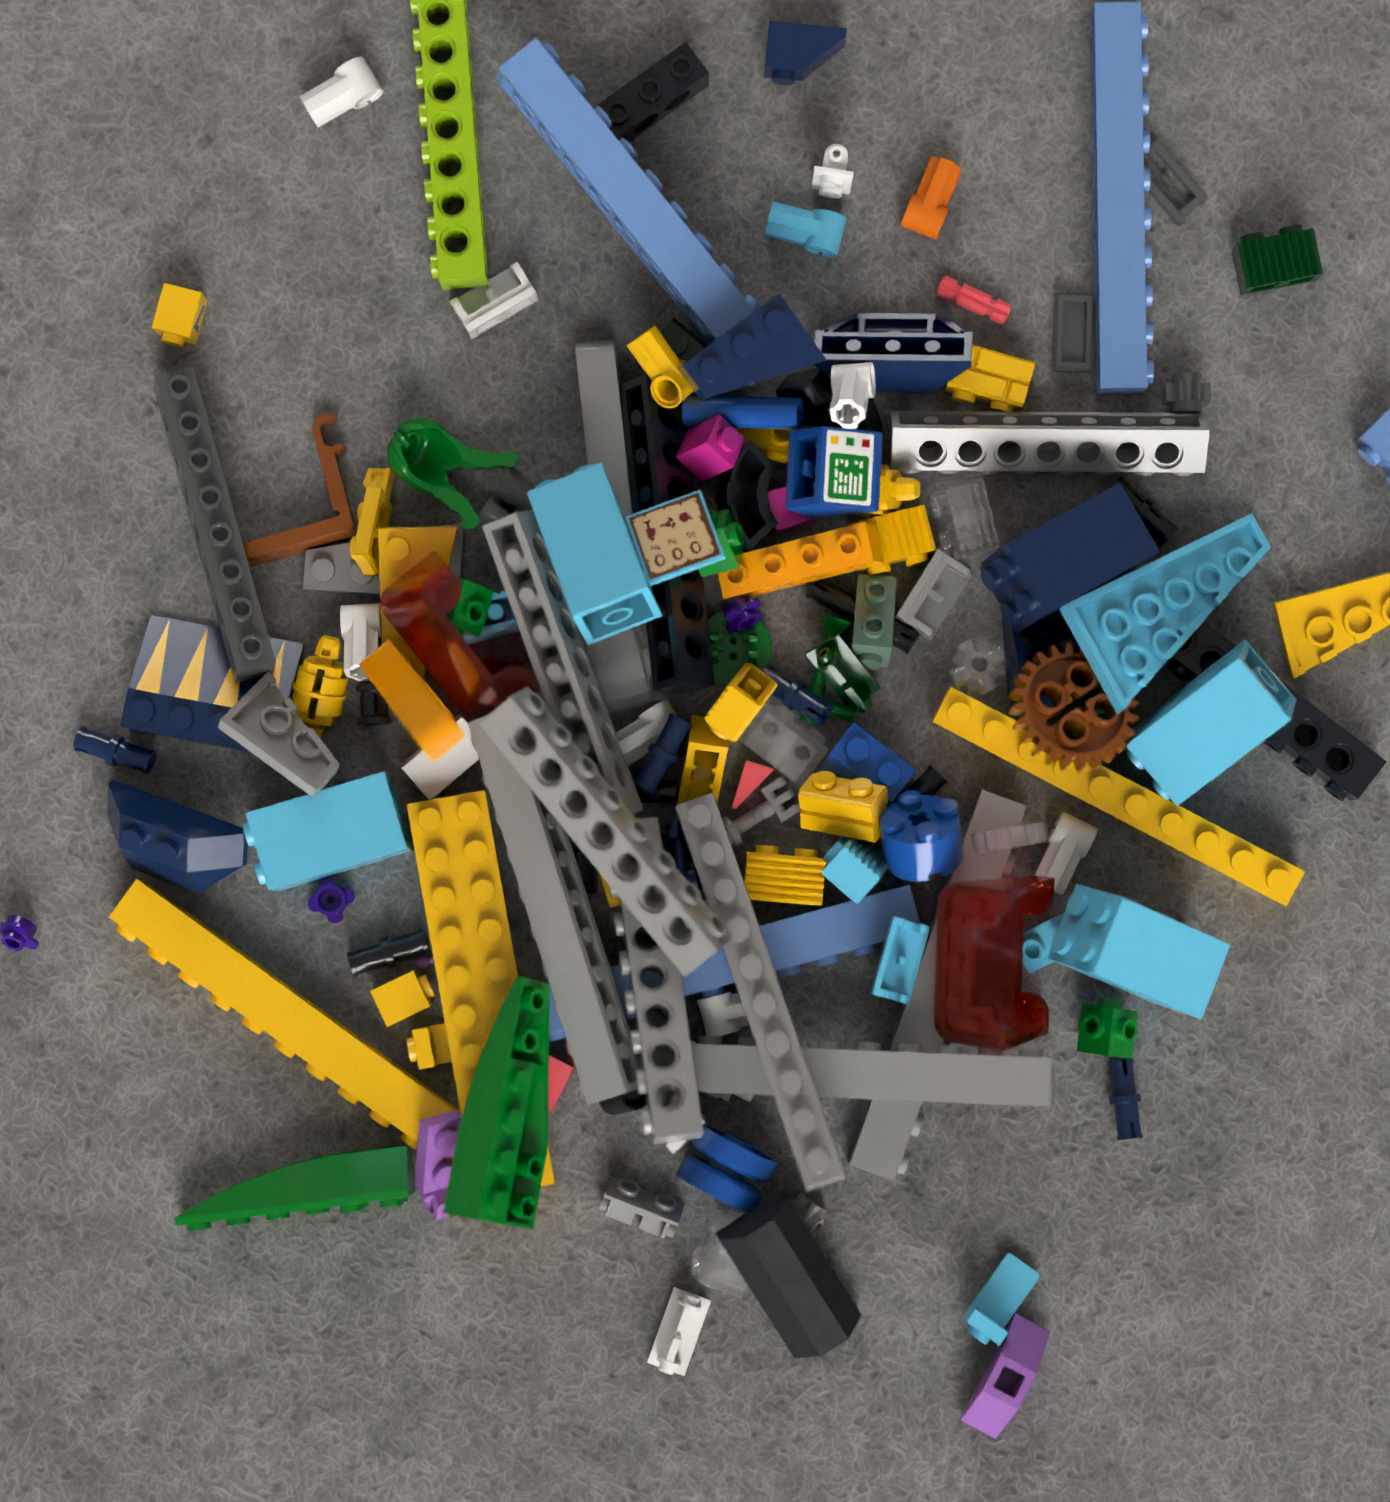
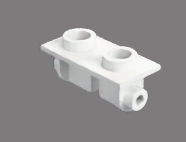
M830 145L825 150L823 167L814 166L811 189L819 190L818 194L820 196L838 199L841 198L842 194L850 195L854 172L846 171L848 152L843 145Z
M674 1287L647 1363L658 1366V1370L671 1375L677 1373L685 1376L711 1300Z

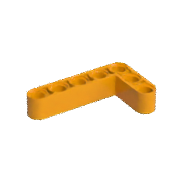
M390 639L358 664L414 740L433 762L466 736L454 721L455 716L444 705L442 700Z

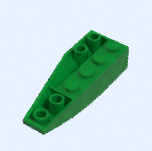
M516 976L496 1017L468 1092L457 1135L443 1214L533 1229L548 1149L549 983Z
M407 1144L333 1153L292 1163L255 1176L210 1197L175 1217V1226L187 1225L188 1231H197L212 1228L211 1222L226 1220L227 1226L250 1223V1217L266 1215V1220H277L290 1217V1212L305 1211L306 1215L329 1212V1208L338 1206L340 1213L364 1210V1207L369 1206L368 1202L379 1201L380 1208L403 1205L405 1201H408V1197L417 1190L415 1188L412 1150Z

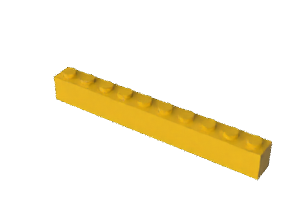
M949 686L932 719L933 723L1284 906L1288 905L1305 873L1299 867L1180 805L1176 806L1174 802L1165 800L1159 794L1103 765L1093 770L1087 762L1086 767L1081 772L1076 771L1073 762L1064 771H1061L1059 759L1056 758L1048 766L1045 765V752L1041 751L1033 757L1031 753L1035 744L1032 741L1025 744L1020 743L1026 732L1024 729L1013 730L1012 726L1017 720Z
M136 879L109 915V918L117 923L114 927L117 933L131 942H134L136 938L148 946L145 952L151 958L162 965L169 961L179 968L180 971L177 976L194 988H197L199 984L212 993L209 999L227 1012L232 1007L244 1017L241 1023L258 1035L262 1031L268 1033L276 1039L272 1044L276 1049L290 1058L296 1054L305 1060L307 1065L304 1068L310 1074L323 1082L327 1077L339 1085L336 1091L339 1095L354 1105L361 1101L372 1109L368 1115L383 1127L388 1128L390 1124L394 1125L403 1132L400 1138L413 1149L417 1150L420 1120L455 1110L457 1113L460 1111L144 879Z

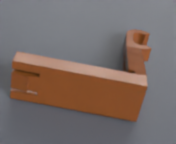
M325 413L318 416L313 422L312 431L334 513L336 512L337 517L243 543L247 560L251 567L305 552V550L346 541L356 536L357 526L337 459L338 456L346 451V448L338 442L334 446H327L322 434L324 426L328 424L334 425L338 418L335 414Z

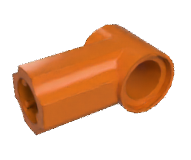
M931 156L917 193L912 194L900 226L937 240L949 207H947L948 202L955 190L962 168L946 158Z

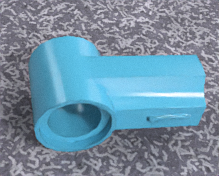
M773 201L765 236L804 246L803 248L812 254L818 255L820 251L824 257L836 258L847 218L831 210L814 209L812 212Z

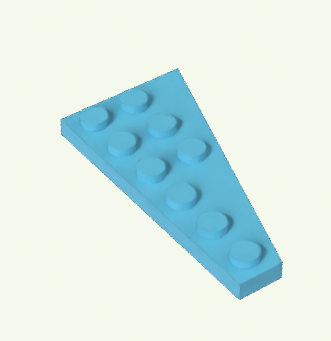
M1252 513L1065 604L1059 609L1117 714L1130 704L1136 694L1150 682L1155 673L1179 650L1207 619L1206 617L1227 597L1232 588L1246 576L1271 548Z

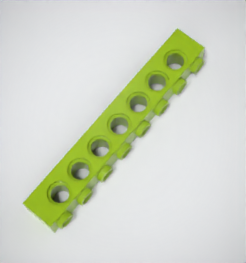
M410 0L412 14H418L419 28H413V42L415 52H421L422 65L416 66V81L418 90L424 89L425 103H419L418 108L421 127H427L428 141H422L421 148L424 165L430 164L431 179H424L426 202H433L434 217H427L429 240H436L437 255H430L432 278H439L443 290L489 286L467 0ZM438 13L449 15V19L444 24L434 25L430 22L432 17ZM447 50L452 53L451 58L446 62L439 63L433 60L439 51ZM443 88L455 90L454 96L449 100L443 101L436 98L437 93ZM453 125L458 128L456 135L451 138L439 136L441 129L445 126ZM449 163L461 165V170L454 176H445L442 174V170ZM457 200L464 203V208L458 214L451 215L445 212V207L451 201ZM462 238L467 241L466 248L459 253L447 250L449 243L454 239Z

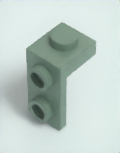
M859 574L857 577L854 626L850 648L867 670H875L880 667L888 668L896 597L897 579L895 577L870 576L869 574Z

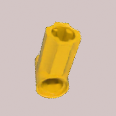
M652 326L626 345L651 379V395L660 406L664 408L677 407L694 392L677 368L686 360H679L656 326Z

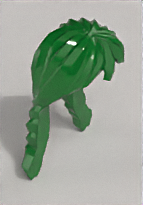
M414 418L400 424L396 432H393L394 437L391 438L387 449V459L394 473L414 490L435 496L447 508L459 514L462 518V527L466 530L475 529L481 520L474 512L468 499L463 497L460 492L456 491L454 486L448 483L447 472L460 466L474 470H493L496 468L512 470L520 459L516 451L495 454L489 451L482 452L475 448L469 449L465 444L458 442L440 424L427 418Z

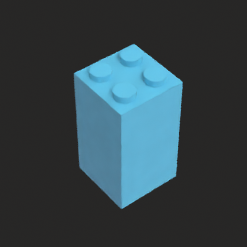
M602 462L596 465L588 464L581 466L573 474L558 480L549 479L543 481L535 489L527 491L571 616L588 645L662 616L653 589L649 586L620 501Z
M1245 639L1135 724L1133 728L1135 733L1126 743L1129 749L1127 755L1138 769L1142 770L1145 768L1153 777V785L1156 791L1165 800L1171 799L1176 806H1179L1288 723L1292 718L1297 699Z
M385 771L320 790L314 798L307 794L246 813L248 823L243 824L247 843L250 847L255 846L259 861L254 862L258 881L261 885L266 884L268 890L282 891L414 851L393 776Z
M1076 884L1072 895L1067 901L1066 911L1058 932L1053 937L1052 947L1047 959L1154 1004L1202 1020L1230 944L1124 897Z

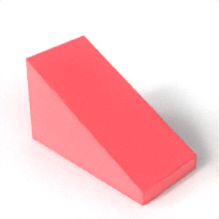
M746 760L732 808L737 809L774 769Z
M549 1054L548 1111L552 1112L574 1068L571 1064Z

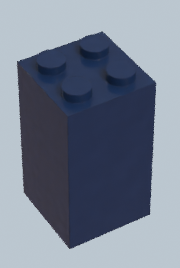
M1118 483L1009 541L982 561L978 567L981 571V579L988 590L993 591L1001 605L1000 610L1004 620L1013 626L1016 633H1019L1058 612L1065 604L1124 576L1160 551L1121 483Z

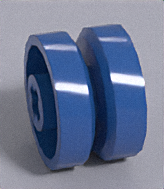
M702 1124L703 1134L701 1138L693 1139L692 1143L697 1150L711 1158L710 1162L695 1155L684 1156L676 1175L716 1199L744 1212H749L758 1206L763 1195L756 1186L744 1180V1177L747 1176L761 1183L769 1182L779 1163L758 1151V1148L731 1133H723Z

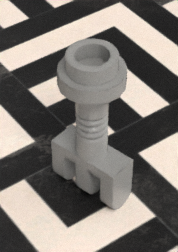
M783 776L760 789L759 792L765 801L756 806V808L746 812V815L743 814L732 822L727 816L722 818L731 845L733 844L737 847L743 843L741 834L773 814L781 824L801 811L799 803L793 804L787 810L783 806L785 802L795 797L792 789L779 797L776 795L775 790L782 788L787 783Z

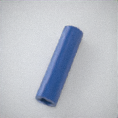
M689 395L682 403V420L684 426L693 427L720 414L734 428L800 430L804 421V403L802 398L712 396L700 400L697 395Z

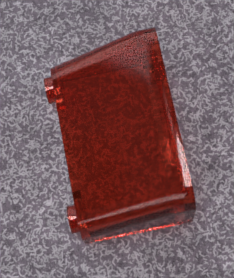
M435 550L387 586L382 592L380 608L385 617L457 708L463 713L477 715L494 711L508 697L527 686L536 694L541 691L538 681L518 657L512 662H501L489 654L480 661L447 619L445 614L452 610L460 601L462 586L458 578Z
M1036 875L966 881L949 884L942 889L939 894L937 909L934 1025L938 1035L944 1040L952 1043L1006 1051L1049 1034V1009L1046 1001L1036 993L1022 991L1024 915H1040L1049 910L1054 899L1055 878Z

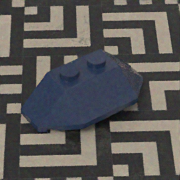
M857 313L837 321L828 328L823 327L815 331L814 343L827 360L813 365L831 376L832 365L873 362L876 381L875 392L933 393L971 367L973 332L966 328H960L954 322L938 314Z
M115 780L108 783L107 816L118 846L132 869L199 894L247 863L248 843L242 827Z

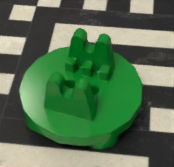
M722 611L708 619L715 684L727 687L745 663H752L760 670L769 665L772 644L770 634L760 620L746 631L729 633L726 629L729 623L726 621ZM733 637L736 638L737 643L731 644L730 639ZM731 653H735L737 655V658L735 660H731L729 658V655Z

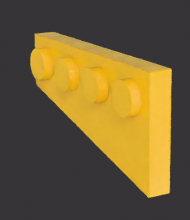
M458 526L379 527L382 644L390 639L424 679L436 624L426 621L440 575H448Z
M1390 572L1272 602L1284 657L1291 679L1301 676L1310 668L1332 659L1341 651L1354 644L1363 642L1372 637L1374 633L1390 625Z

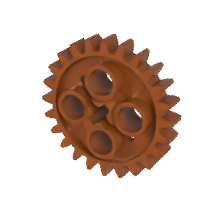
M1067 643L1062 648L1061 654L1055 645H1052L1047 650L1046 656L1039 651L1032 658L1033 663L1027 661L1021 668L1023 674H1018L1013 681L1018 688L1013 689L1009 694V698L1018 703L1014 704L1008 712L1011 715L1020 716V719L1012 728L1013 730L1024 729L1026 732L1020 743L1025 744L1032 741L1035 744L1031 753L1033 757L1041 751L1045 752V765L1047 766L1055 758L1059 759L1061 771H1064L1071 762L1074 763L1077 772H1081L1086 767L1087 762L1093 770L1102 764V760L1108 764L1116 757L1115 752L1120 754L1127 747L1124 740L1128 741L1135 732L1128 726H1133L1139 717L1129 711H1132L1139 702L1132 699L1130 704L1117 714L1081 648L1077 653H1074L1071 643ZM1070 675L1080 677L1084 683V688L1076 686L1072 682ZM1095 689L1101 691V694L1089 699L1080 709H1074L1052 726L1046 724L1047 720L1059 715L1067 706H1073ZM1039 695L1048 696L1052 700L1054 708H1049L1041 703ZM1094 707L1103 709L1107 714L1108 720L1100 719L1095 714ZM1063 727L1072 729L1077 736V740L1068 739L1063 732Z

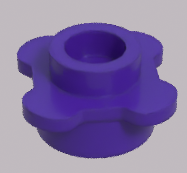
M741 595L726 604L723 614L729 623L726 626L729 633L746 631L761 619L762 613L758 610V607L761 605L759 599H751L748 595Z
M324 877L319 882L320 888L314 896L309 898L308 907L313 912L319 911L326 915L329 922L338 923L343 919V911L347 904L354 901L355 894L352 889L342 888L337 885L334 878ZM330 896H333L335 898V902L333 904H330L328 902V898Z
M11 915L5 923L0 922L1 942L9 949L20 951L24 947L33 950L38 947L39 942L33 938L37 929L30 920L22 916Z

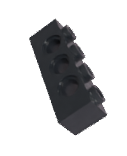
M685 42L596 106H599L611 120L612 125L609 129L618 140L623 137L630 142L708 87L709 72L688 43Z

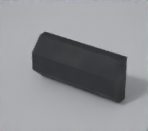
M781 1190L715 1233L794 1358L823 1356L849 1339L861 1314L784 1190Z

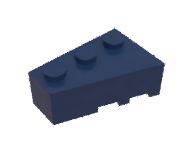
M778 294L677 368L699 399L702 400L827 359L783 297Z

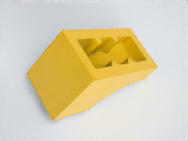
M691 715L690 723L692 727L687 735L677 805L713 793L718 803L729 739H722L715 735L709 728V724L706 723L705 717Z

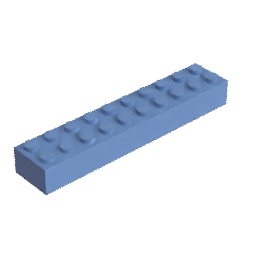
M537 38L533 39L498 68L495 81L709 345L760 306L749 294L743 297L735 287L738 279L726 264L723 263L719 266L710 255L713 251L710 243L700 232L694 235L684 223L688 220V217L675 201L668 203L659 192L663 186L654 173L649 169L643 172L634 159L638 155L630 143L623 137L618 140L611 132L609 127L612 125V122L599 106L593 109L583 97L587 91L578 78L573 74L567 77L559 67L558 63L561 62V58L548 42L542 45Z

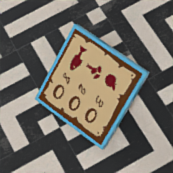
M701 489L625 517L649 586L726 559Z

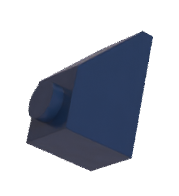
M769 21L764 77L772 78L771 81L779 85H792L795 83V80L803 81L845 47L847 28Z

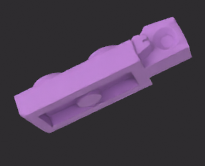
M455 1110L419 1121L415 1188L419 1190L420 1199H423V1209L427 1210L435 1220L449 1216L448 1214H443L457 1135L462 1116Z

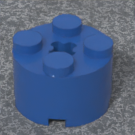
M909 790L899 794L898 801L889 805L881 814L879 825L885 863L889 865V871L894 876L907 881H929V874L942 872L943 877L952 873L963 860L960 817L955 800L933 795H921L918 791Z

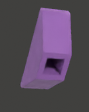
M1014 1313L1007 1325L1006 1330L1009 1333L1000 1346L997 1345L960 1417L961 1421L995 1439L1019 1409L1037 1374L1050 1335L1049 1330L1017 1313Z

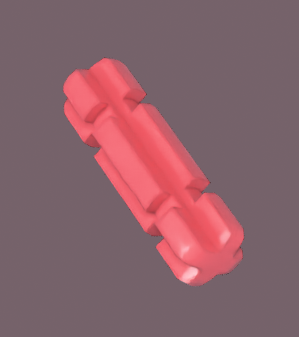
M944 276L941 279L936 291V295L939 298L948 302L952 299L956 301L955 305L984 317V314L989 315V320L998 324L1006 322L1011 311L1010 303L999 298L997 301L992 300V295L967 284L960 286L958 285L959 281L951 277Z

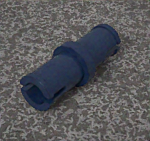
M767 665L761 670L777 682L778 686L772 695L782 701L783 707L788 710H797L819 726L829 719L830 714L825 711L832 712L833 704L809 691L806 683L801 680L794 681L772 665Z
M673 713L669 714V718L656 742L649 744L647 750L650 753L633 780L634 784L652 794L656 793V789L670 763L675 764L678 757L675 754L692 727L691 723Z
M81 727L78 730L73 744L74 751L105 759L107 765L116 766L120 764L141 771L144 774H149L152 771L157 756L156 750H149L125 742V738L122 736L114 735L110 737L88 730L85 727Z
M1133 1058L1107 1061L1113 1095L1109 1097L1110 1105L1114 1104L1117 1140L1143 1138L1138 1110L1141 1094H1136Z

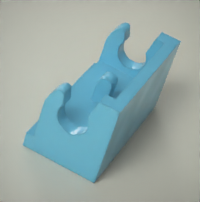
M891 917L870 994L909 1004L930 927L898 917Z

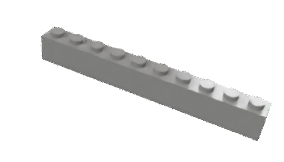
M490 714L468 723L471 731V742L481 763L483 780L489 789L495 808L496 822L502 830L507 846V857L513 866L519 885V895L525 904L531 923V934L537 942L543 961V972L549 981L555 1000L554 1007L561 1019L567 1038V1049L573 1057L579 1076L580 1090L585 1096L587 1105L637 1090L635 1070L642 1068L638 1055L632 1053L630 1030L568 833L480 727L479 724ZM528 728L530 737L536 741L533 731Z
M985 790L978 792L962 837L963 860L958 868L949 874L928 933L909 1004L904 1003L887 1051H897L898 1043L922 1044L923 1053H938V1045H950L951 1040L945 1038L950 1023L957 1025L961 1016L964 1002L959 1001L963 985L970 987L974 979L977 965L973 964L972 960L976 949L983 950L991 929L985 926L989 912L996 913L1002 900L1004 891L998 889L1002 875L1009 876L1014 866L1017 853L1011 852L1015 838L1019 837L1022 839L1030 819V816L1024 815L1027 805ZM870 1099L851 1150L848 1164L895 1181L897 1173L904 1175L911 1157V1152L906 1151L911 1135L914 1137L918 1136L925 1115L919 1113L923 1101Z
M713 793L676 805L675 808L710 910L723 919L728 932L733 937L723 948L804 1186L807 1191L845 1179L846 1176L716 799Z
M698 1036V1044L691 1043L698 1092L773 1095L754 1038L738 1037V1045H722L721 1036ZM818 1040L817 1048H802L818 1097L1050 1107L1051 1058L1043 1057V1049L1019 1048V1056H1002L1003 1048L978 1047V1055L962 1054V1046L938 1045V1053H923L922 1044L898 1043L897 1051H881L882 1043L858 1042L857 1050L841 1049L842 1041ZM657 1050L651 1055L653 1063L661 1068L669 1067L674 1062L673 1056L666 1050ZM664 1089V1090H662V1091H673V1090Z

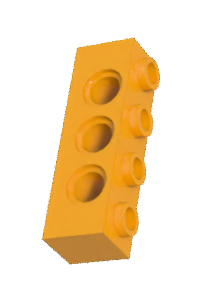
M862 522L743 553L739 569L717 574L723 599L732 600L741 595H748L751 598L884 564L876 525Z

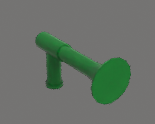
M817 613L822 618L824 624L823 642L837 633L841 636L849 626L854 625V623ZM815 667L808 690L824 699L827 681ZM824 699L834 706L832 712L826 710V713L853 723L856 711L849 705ZM801 713V721L816 724Z

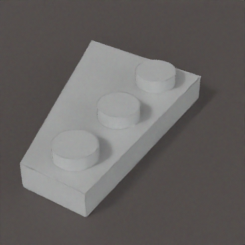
M268 671L220 719L218 728L314 798L335 776L340 764L314 729L307 728L296 713L297 707L290 698L283 696L276 687V679Z

